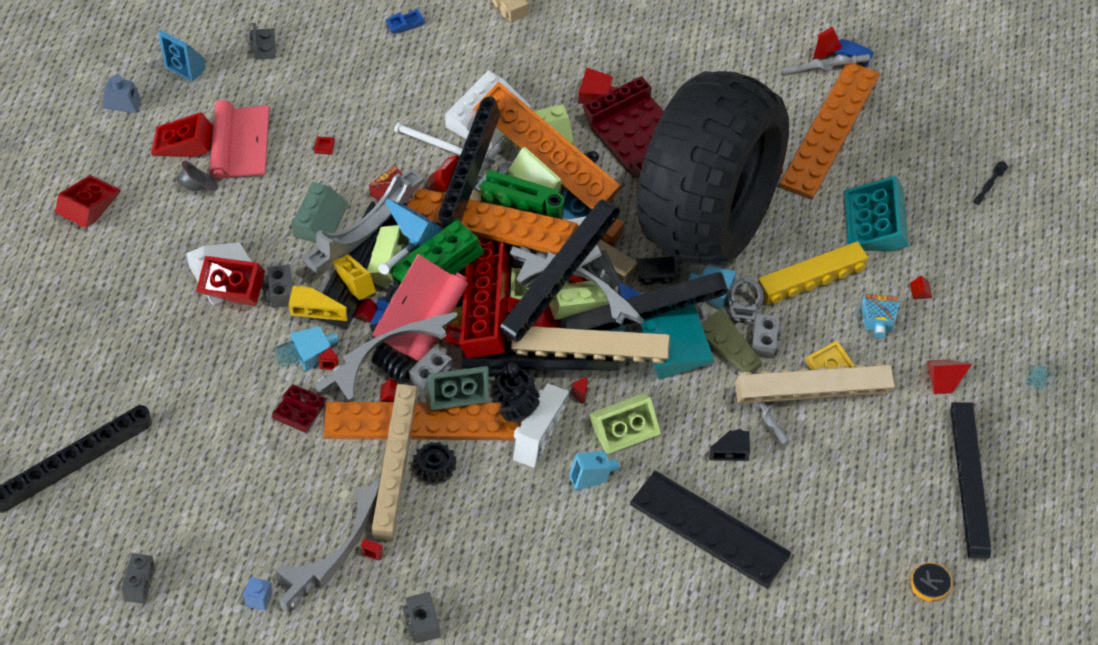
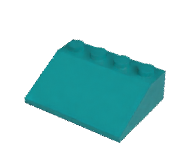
M896 175L844 190L848 245L858 241L864 251H893L909 246L904 188Z
M695 305L645 319L643 324H641L644 333L670 335L669 361H664V364L654 363L659 380L714 363Z

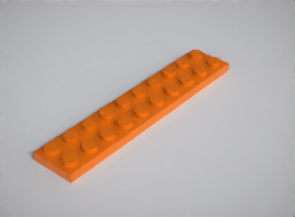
M848 63L845 65L781 180L780 188L811 200L814 199L880 77L879 72L858 64Z
M499 81L483 97V99L494 97L501 115L496 128L521 150L526 147L562 179L561 184L589 209L592 210L602 199L610 202L622 189L619 183ZM480 102L474 107L476 110H478Z
M419 188L407 206L444 227L438 214L445 194ZM469 199L461 221L477 237L553 254L559 252L578 228L576 222Z
M326 402L324 439H388L394 402ZM417 402L411 440L516 441L514 432L518 426L521 427L522 421L517 423L506 421L500 412L502 410L501 403H480L431 410L427 402Z

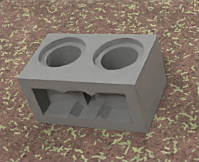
M756 314L752 349L758 357L774 359L775 352H779L780 340H777V336H781L782 325H779V317Z
M433 347L409 370V382L425 392V381L427 378L424 377H428L432 373L452 371V358L436 347Z

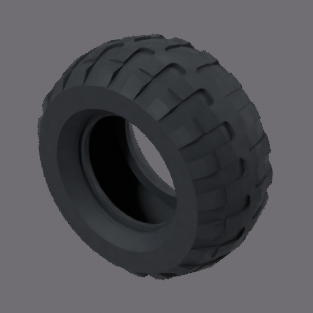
M703 71L689 79L677 90L666 106L654 130L640 173L636 208L642 233L646 236L647 240L656 244V247L668 256L696 265L713 264L720 266L737 257L747 247L769 208L786 156L789 139V115L782 97L774 93L758 79L732 71Z

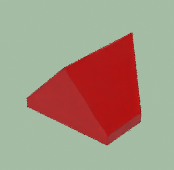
M833 27L817 35L818 42L812 60H820L843 48Z
M947 359L927 360L933 394H953L972 364Z

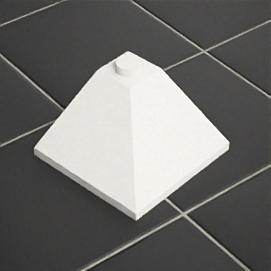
M240 242L202 246L186 253L189 268L197 281H199L205 256L252 262ZM206 295L212 306L226 301Z

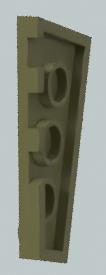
M722 308L701 323L709 346L741 372L754 373L762 366L760 358Z

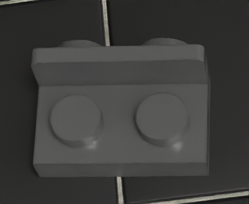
M252 23L253 30H249L250 40H253V43H250V53H254L255 60L275 59V29H257L256 23Z
M602 250V256L583 265L582 268L613 289L619 286L621 280L607 251Z

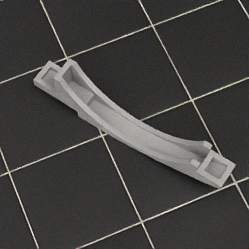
M412 168L403 175L397 173L380 201L359 222L337 233L318 231L316 233L317 248L303 257V263L317 273L340 255L345 256L349 254L392 216L385 200L390 199L404 204L424 182V177Z
M513 247L510 252L516 260L524 263L516 280L526 288L536 281L555 257V254L550 252L547 257L540 253L535 255L524 247H520V249ZM578 267L573 275L589 279L603 289L611 307L612 317L616 319L617 323L623 324L625 318L643 324L644 320L626 300L605 282L582 267Z
M457 313L438 315L410 323L368 341L343 356L347 364H339L333 369L331 375L328 377L323 375L316 381L317 384L314 386L322 394L337 383L349 402L355 399V382L359 369L366 357L378 345L392 337L408 333L428 334L443 339L447 336L444 328L458 319Z
M379 477L366 490L359 486L355 489L358 506L357 521L352 534L342 547L329 557L316 563L298 567L279 566L275 570L277 580L289 588L280 598V605L284 611L288 613L292 608L295 609L300 604L301 598L313 591L315 584L323 588L346 561L363 535L376 507L380 485Z

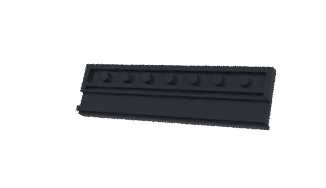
M371 201L362 219L376 206L374 201ZM392 215L381 227L397 226L398 224ZM381 227L349 253L366 270L369 266ZM334 270L322 294L345 306L348 319L347 321L311 318V320L316 319L348 330L363 299L358 300L350 292L338 272Z
M512 341L505 343L504 353L466 358L462 350V368L468 369L488 366V369H501L510 363H515L521 369L618 371V361H614L613 357H606L605 360H595L594 356H586V359L574 358V355L559 358L555 357V354H547L546 357L536 356V353L528 352V355H517L511 349Z
M656 470L653 471L652 475L630 501V505L767 589L791 556V552Z

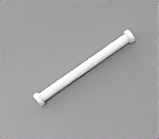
M397 122L394 131L397 133L402 132L461 155L463 148L406 127L401 122Z
M409 243L386 263L380 264V273L388 274L395 264L417 246Z

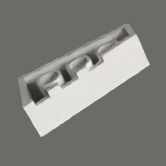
M548 383L544 390L539 391L540 397L538 399L540 404L537 409L526 419L522 420L521 427L518 426L514 432L516 441L513 460L533 468L536 467L538 454L542 455L547 438L550 439L555 424L557 425L568 402L569 391Z

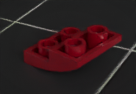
M292 384L283 394L282 402L273 411L272 419L307 433L321 413L327 398Z

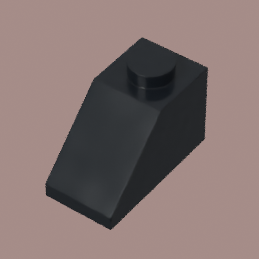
M741 429L729 430L710 447L709 460L749 461L750 433Z

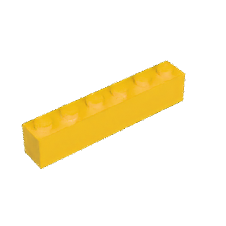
M857 241L759 277L758 285L763 290V300L766 305L777 304L788 297H796L799 293L812 291L818 286L828 285L839 278L844 279L850 274L864 271L869 257Z

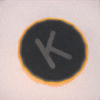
M922 563L914 569L911 575L912 590L919 598L925 601H941L951 591L952 577L950 572L938 563Z

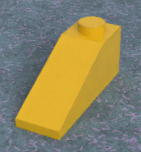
M349 254L332 261L333 267L350 292L358 300L366 299L371 294L376 293L370 272Z
M292 287L288 304L291 316L347 321V309L342 304L311 287Z

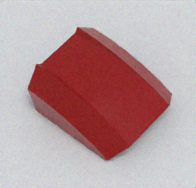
M455 155L447 158L428 177L426 189L440 193L447 192L460 156Z

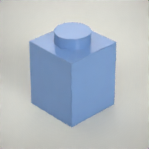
M250 577L243 594L245 605L266 611L273 594L271 582Z

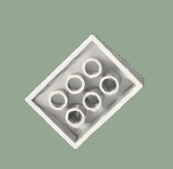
M488 70L445 114L446 128L467 139L477 112L474 107L498 81L530 109L531 105L503 78ZM497 128L494 131L487 152L505 136Z

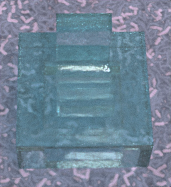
M293 341L274 347L281 367L300 360Z
M1032 365L1025 384L1043 391L1051 372L1045 371L1046 367L1040 365L1035 367Z

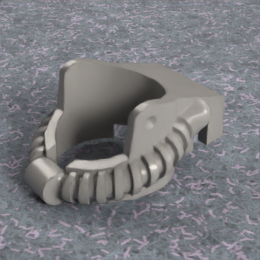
M744 276L743 279L736 280L730 286L731 288H729L727 293V301L730 306L729 313L732 315L731 319L735 322H740L741 320L746 323L754 322L756 314H759L758 309L762 306L764 293L761 286L758 285L759 283L752 280V276ZM743 283L751 284V287L757 293L755 304L749 307L740 306L734 298V292L737 288L743 286Z

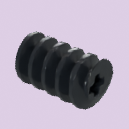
M380 346L376 349L371 359L373 364L377 365L378 368L382 369L383 372L400 384H404L409 379V370L415 366L413 363L409 364L408 359L403 360V355H398L396 350L392 351L391 346L386 348Z

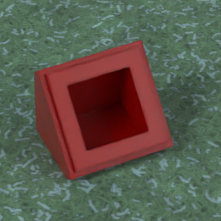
M919 276L910 282L913 299L932 298L929 281L923 276Z
M371 298L362 301L354 318L371 323L377 310V304Z
M331 347L319 355L320 369L333 370L339 365L338 356Z
M587 377L571 383V394L581 404H584L588 389Z
M389 379L381 384L380 402H394L397 382Z

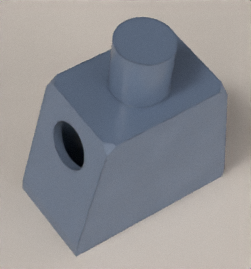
M114 75L112 78H109L103 92V108L137 113L141 97L134 82L123 80L121 75Z

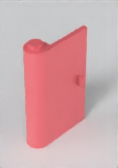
M220 100L215 103L209 174L212 177L222 179L264 175L266 173L269 105L234 108L232 103L227 100Z
M418 254L372 335L378 337L410 323L452 313L468 286L467 278L459 273L456 275L449 274ZM408 333L392 337L384 341V343L414 361L419 362L432 349L438 337L422 333Z

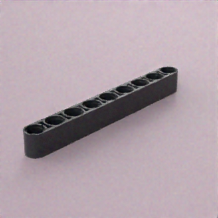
M486 97L479 104L438 215L444 228L457 219L460 222L462 221L501 115L494 97Z
M603 199L594 206L500 326L501 333L515 342H519L616 221L620 212L619 208Z
M715 272L625 300L645 320L722 297L728 293V288L723 273ZM608 304L559 320L558 325L559 328L608 331L635 323V321L625 318L623 324L617 323L616 319L612 317L611 307Z
M952 402L951 420L967 556L969 559H990L991 542L974 407L972 402Z
M138 405L1 484L0 499L3 500L0 501V513L12 509L148 429L152 424L149 409L144 405Z

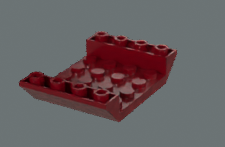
M642 76L582 106L591 130L633 178H640L650 140L664 112L651 97L652 87Z

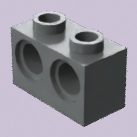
M290 264L267 267L268 275H264L265 286H269V290H266L267 301H271L272 308L289 306L292 291Z
M131 554L121 589L125 601L146 603L156 568L153 556Z

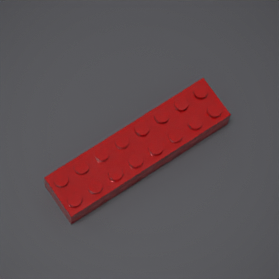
M478 237L479 245L485 253L466 266L465 277L467 278L468 286L463 295L460 346L466 358L504 353L505 335L500 332V326L507 316L506 298L508 297L510 264L508 243Z

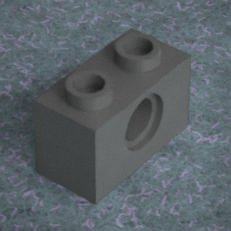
M430 592L405 597L406 606H403L405 619H410L411 624H408L410 637L414 636L416 643L440 638V627ZM420 616L425 617V619L418 620L416 618Z

